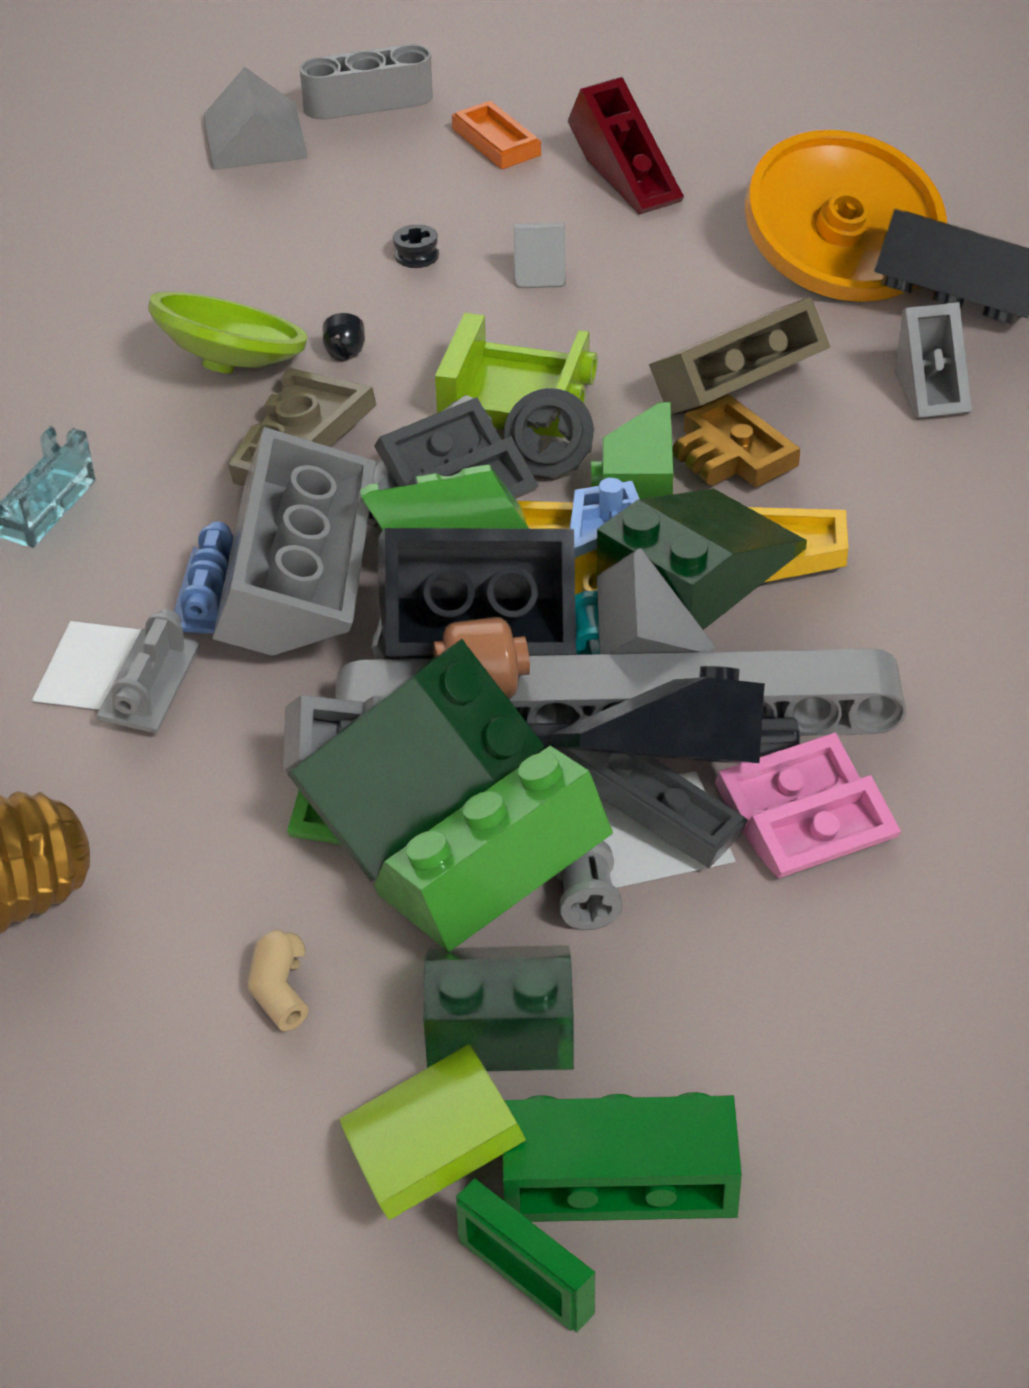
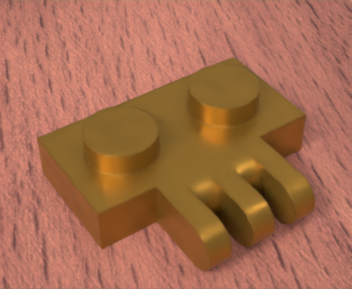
M726 394L685 413L684 432L687 435L679 438L672 446L673 456L680 462H685L686 467L695 474L700 473V478L707 484L715 485L735 474H739L755 488L798 467L801 449L730 394Z

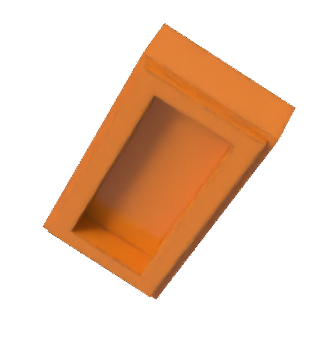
M487 101L452 114V129L501 170L541 156V140L492 101Z

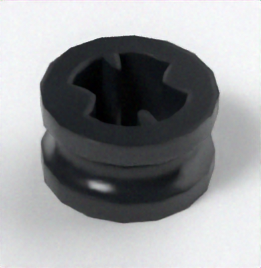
M409 225L398 229L393 235V244L396 248L394 256L397 263L409 268H422L435 263L439 258V249L436 246L438 233L435 229L426 225Z

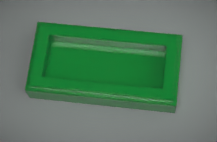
M474 1178L456 1195L459 1242L566 1328L577 1333L595 1314V1271Z

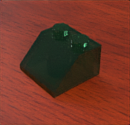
M569 945L454 948L450 952L444 948H429L424 960L423 1002L427 1068L470 1044L487 1072L573 1070L574 1011Z

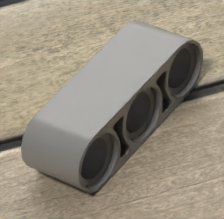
M400 45L315 57L304 61L300 65L303 110L307 116L315 119H331L419 106L433 98L431 52L422 45Z

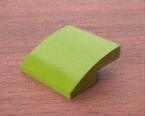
M470 1044L339 1119L360 1168L388 1220L395 1218L526 1141L514 1116Z

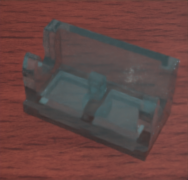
M49 426L42 433L40 443L43 458L0 501V538L34 548L96 481L86 431L72 428L67 433L66 444L62 448L57 443V433L54 427Z

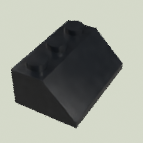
M894 207L874 272L884 275L881 282L882 285L908 293L912 292L914 284L934 290L932 300L943 304L959 302L960 308H962L964 300H969L985 305L982 315L1010 324L1013 323L1015 315L1028 318L1029 248Z
M384 528L378 537L379 607L385 657H434L433 642L443 640V633L449 624L491 617L504 619L510 626L513 637L525 636L529 656L576 655L574 529Z

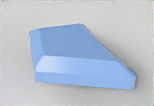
M606 478L599 483V486L575 490L570 529H574L575 558L597 549V529L639 499L632 481L621 482L616 478Z

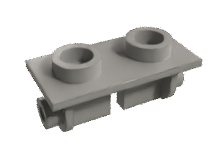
M162 609L158 613L149 616L145 624L146 629H141L97 714V720L158 733L200 648L199 641L183 638L181 618L170 609Z

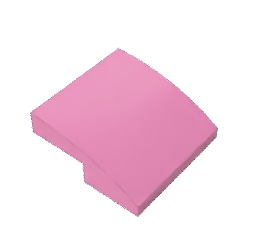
M836 732L760 757V763H741L720 770L715 780V785L725 804L748 819L743 834L757 855L778 879L897 838L901 833L872 776L859 777Z

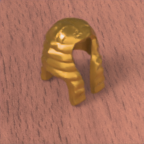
M20 791L12 793L8 798L0 795V933L7 930L12 922H24L31 913L43 914L47 912L51 905L65 902L70 892L82 887L90 867L89 840L80 819L69 806L61 801L50 799L41 791L33 796Z

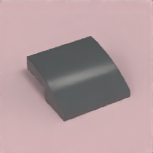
M478 397L382 435L374 445L399 487L417 484L416 476L434 473L441 476H453L464 468L490 464L515 499L535 491L539 486L512 437L501 440Z

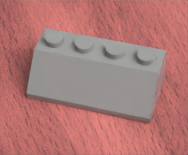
M263 428L244 484L212 639L274 656L350 631L354 619L369 509L361 497L360 490L369 484H373L376 468L375 460L273 429Z

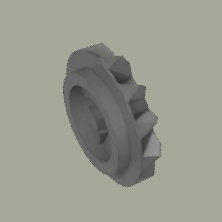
M545 388L525 395L513 406L506 419L504 439L512 437L533 476L537 475L556 479L561 474L577 470L586 455L592 452L595 428L589 410L578 397L565 390ZM559 413L558 429L570 442L562 441L560 443L552 441L548 449L545 448L543 454H541L542 440L529 426L537 429L538 427L548 428L552 421L556 420Z

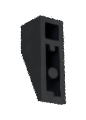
M700 666L699 678L673 679L552 733L550 746L553 748L720 763H760L765 683L739 681L740 669Z

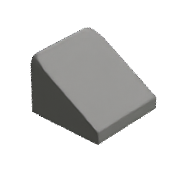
M565 223L514 224L516 287L543 288L565 286Z

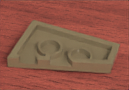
M287 367L281 377L283 389L279 394H271L264 405L266 417L262 423L251 426L228 464L233 483L244 486L264 427L331 447L377 405L373 387Z

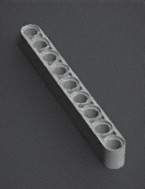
M872 648L529 656L530 674L518 676V689L514 697L510 699V702L527 724L576 722L584 714L590 717L673 679L699 678L700 666H720L740 669L739 681L765 683L762 718L793 717L797 719L800 736L829 735L835 732L837 735L885 733L902 723L906 715L897 660L892 654L884 650ZM433 658L364 659L352 661L344 665L337 674L335 699L365 702L372 696L384 697Z

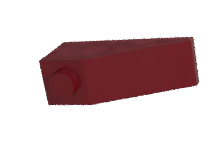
M623 77L581 88L567 122L587 161L639 215L682 202L684 195Z

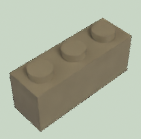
M810 296L776 308L650 363L649 367L663 402H671L672 415L702 406L831 347Z

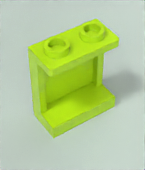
M464 313L435 374L437 413L443 411L454 401H458L465 395L472 398L478 397L485 412L492 418L494 428L504 429L506 419L513 406L525 395L536 390L545 388L565 390L578 397L584 403L585 384L593 385L598 363L597 353L590 352V332L578 330L569 353L486 342L485 315ZM559 413L556 420L552 421L548 428L538 427L537 429L529 426L539 435L565 438L558 429Z

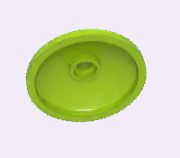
M157 292L150 296L148 311L155 323L179 347L203 358L202 366L220 373H233L234 367L260 368L291 359L305 350L308 339L305 331L281 317L221 298L186 292Z

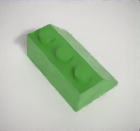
M549 746L540 753L525 759L519 768L486 791L471 797L463 807L429 831L423 832L410 840L406 847L384 861L374 887L381 898L446 951L450 952L612 835L613 831L590 771L552 746Z

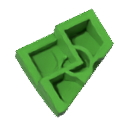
M490 464L464 468L453 476H441L436 473L416 476L417 484L379 490L378 484L375 483L369 484L360 490L363 501L382 530L384 528L529 529L521 506Z

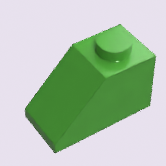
M671 402L657 403L603 437V461H591V487L599 486L603 479L616 478L621 482L632 481L639 499L673 494Z

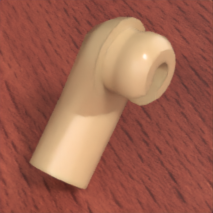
M275 929L263 935L255 945L247 988L281 1031L287 1032L302 1024L309 1012L308 1006L287 982L289 971L296 970L301 965L300 961L295 957H304L306 949L304 942L297 934L292 932L284 933L282 930Z

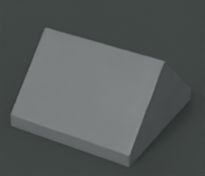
M246 67L240 71L204 113L213 170L307 159L305 142L295 102Z

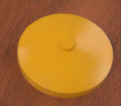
M844 130L808 131L796 134L777 143L766 152L755 167L745 197V217L749 232L754 243L767 261L776 270L799 286L826 297L845 301H878L905 293L904 291L882 285L881 282L884 275L874 272L894 207L947 223V215L942 197L930 177L917 163L903 152L881 140Z

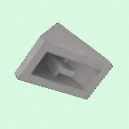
M959 302L903 309L895 374L916 419L972 412Z
M641 548L597 576L600 654L713 652L716 649L715 645Z

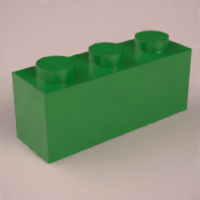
M689 1092L673 1097H632L626 1094H610L602 1098L557 1099L552 1096L537 1095L525 1100H504L526 1138V1141L503 1154L504 1201L529 1221L738 1218L742 1172L734 1095L710 1096L700 1092Z

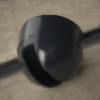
M337 313L328 317L323 323V343L327 352L332 357L347 360L349 355H358L362 351L365 342V327L363 321L358 316L350 313Z

